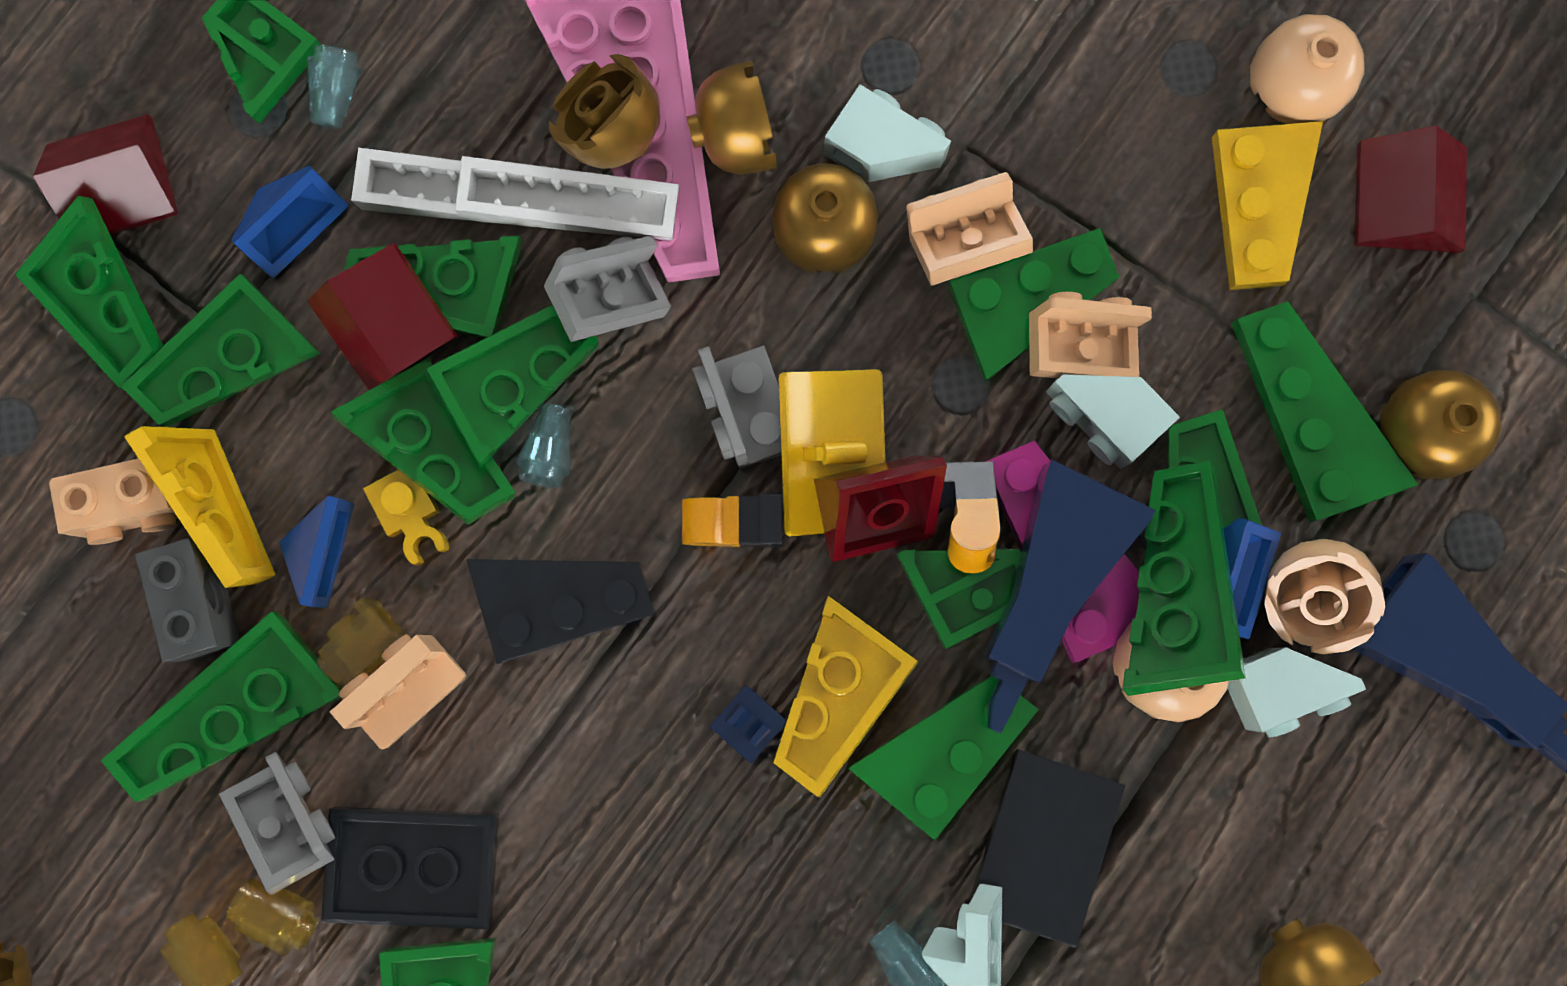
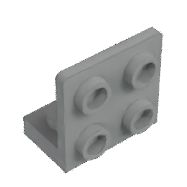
M763 345L718 362H714L709 346L699 349L698 352L702 365L692 369L706 409L717 406L721 417L712 420L711 423L724 460L735 457L739 470L781 456L779 385L765 346Z

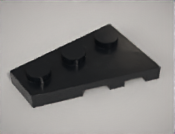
M466 559L497 664L509 662L657 615L640 562Z

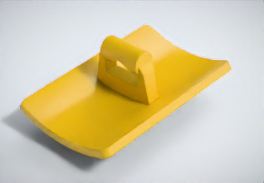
M877 369L780 373L779 401L784 530L787 536L825 534L814 478L886 462L882 372Z

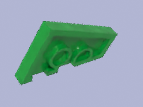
M519 235L500 237V240L472 242L469 239L450 241V244L421 247H417L415 244L397 245L456 333L485 339L499 331L523 243ZM387 246L349 249L343 271Z
M551 305L426 368L481 468L598 347L599 340L595 335L571 342L554 306Z
M428 358L331 411L336 421L467 525L515 497L514 489L493 457L480 468L427 373L426 368L432 366Z
M988 676L938 708L931 715L909 729H905L865 757L863 756L847 766V768L935 840L1039 709L1020 695L1001 734L987 728L988 701L998 682V679Z

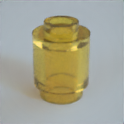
M250 878L240 888L226 915L228 920L236 924L235 930L282 956L287 955L293 948L301 951L309 942L319 922L318 919L313 917L314 903L286 888L270 895L263 883L254 878Z
M191 913L163 934L168 943L160 949V952L184 986H229L244 974L237 963L241 959L240 955L211 914L199 920L195 913Z

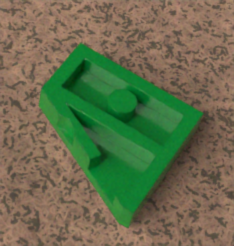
M216 0L202 17L211 39L219 48L223 65L241 95L245 112L258 124L264 120L323 48L317 38L266 0Z
M996 549L995 561L991 567L984 572L975 574L965 573L955 568L949 560L948 550H903L896 554L944 649L1000 621L1012 595L1021 555L1019 549Z

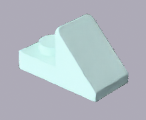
M979 884L969 904L963 903L960 908L957 930L937 927L930 936L922 951V957L947 986H1001L1002 887Z

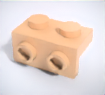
M1007 172L979 179L973 183L943 193L927 196L921 200L909 203L906 207L910 242L931 286L1033 253V238L1013 202V185Z
M1059 292L1050 295L1047 301L1029 313L1030 376L1060 378L1063 374L1139 377L1138 327L1152 319V308L1132 305V300L1123 297L1091 301L1082 300V295L1076 292Z
M139 458L52 478L49 482L58 533L87 538L89 545L107 544L122 540V531L141 527L142 532H157L177 526V515Z
M406 634L400 637L383 652L381 657L386 662L373 674L368 676L366 672H363L346 684L338 694L343 700L330 711L344 729L362 727L380 749H386L464 681L466 673L432 635H415L411 638Z

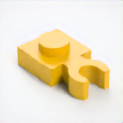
M396 470L363 488L387 536L395 537L401 533L405 534L403 552L410 563L417 566L424 563L418 547L425 538H431L439 552L444 553L449 550V542L445 534L431 527L427 519L441 512L434 498L401 471Z

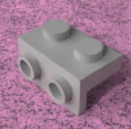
M653 236L635 240L631 237H621L604 247L587 251L581 247L564 252L557 258L544 284V288L571 342L665 317L671 305L649 263V259L657 248Z
M276 752L265 757L269 765L268 768L219 793L266 891L270 895L335 860L326 843L336 838L321 809L319 808L311 813L302 795L311 791V788L296 761L286 766Z

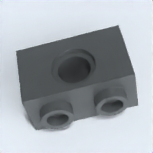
M192 538L135 554L162 662H192L225 652L240 639L228 590L223 586Z

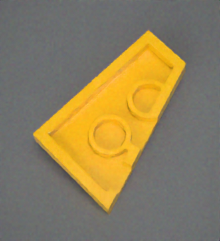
M1323 121L1217 130L1212 136L1229 290L1283 286L1290 280Z
M141 426L124 436L225 588L260 584L276 575L214 429Z
M829 596L822 613L823 618L815 642L812 643L806 661L807 667L797 697L794 698L773 762L817 797L822 796L918 664L916 659Z

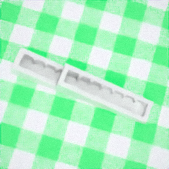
M358 147L351 201L361 210L641 238L653 236L654 239L673 240L679 184L462 156L461 161Z

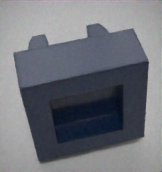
M745 685L711 724L710 728L749 763H752L786 724L787 720L748 685Z

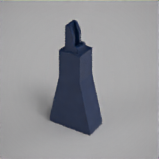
M1054 460L1044 465L1038 476L1012 595L982 656L993 661L990 668V676L998 679L997 685L988 701L987 728L1000 734L1009 720L1027 680L1041 683L1071 619L1148 525L1156 511Z
M1428 553L1403 556L1382 583L1385 599L1383 617L1381 615L1380 620L1374 626L1373 635L1366 642L1352 650L1459 703L1510 746L1536 749L1558 768L1567 773V736L1563 733L1567 728V722L1562 717L1567 710V702L1514 659L1432 556Z

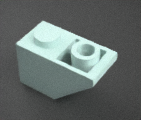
M860 84L826 134L824 155L839 165L855 172L866 182H872L940 168L947 157L951 140L945 137V132L933 121L924 117H920L917 120L901 110L896 99L888 93L879 89H875L872 92Z
M1063 374L1046 391L1053 399L1050 401L1053 411L1068 425L1073 426L1076 423L1091 438L1087 442L1088 446L1101 461L1107 465H1111L1114 462L1120 469L1132 463L1180 418L1141 377Z
M1267 648L1243 658L1246 679L1229 681L1227 688L1245 730L1266 732L1268 737H1276L1297 729L1300 726L1297 718L1313 711H1317L1319 716L1341 711L1351 705L1349 696L1366 690L1361 678L1289 648Z

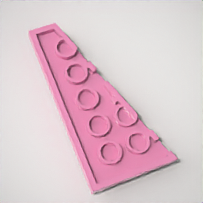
M525 0L566 83L584 66L593 61L601 68L607 64L615 63L609 56L613 54L630 57L644 72L659 98L660 122L649 149L644 155L625 165L610 168L613 176L679 184L673 240L654 239L657 248L653 255L668 283L720 275L702 147L694 149L686 116L696 114L681 0Z

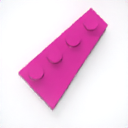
M1035 441L986 461H993L997 499L1021 551L1038 476L1043 466L1050 462L1049 458ZM1125 554L1071 619L1062 637L1063 645L1072 663L1079 662L1117 645V641L1132 622V619H1136L1140 593L1137 587L1139 572Z

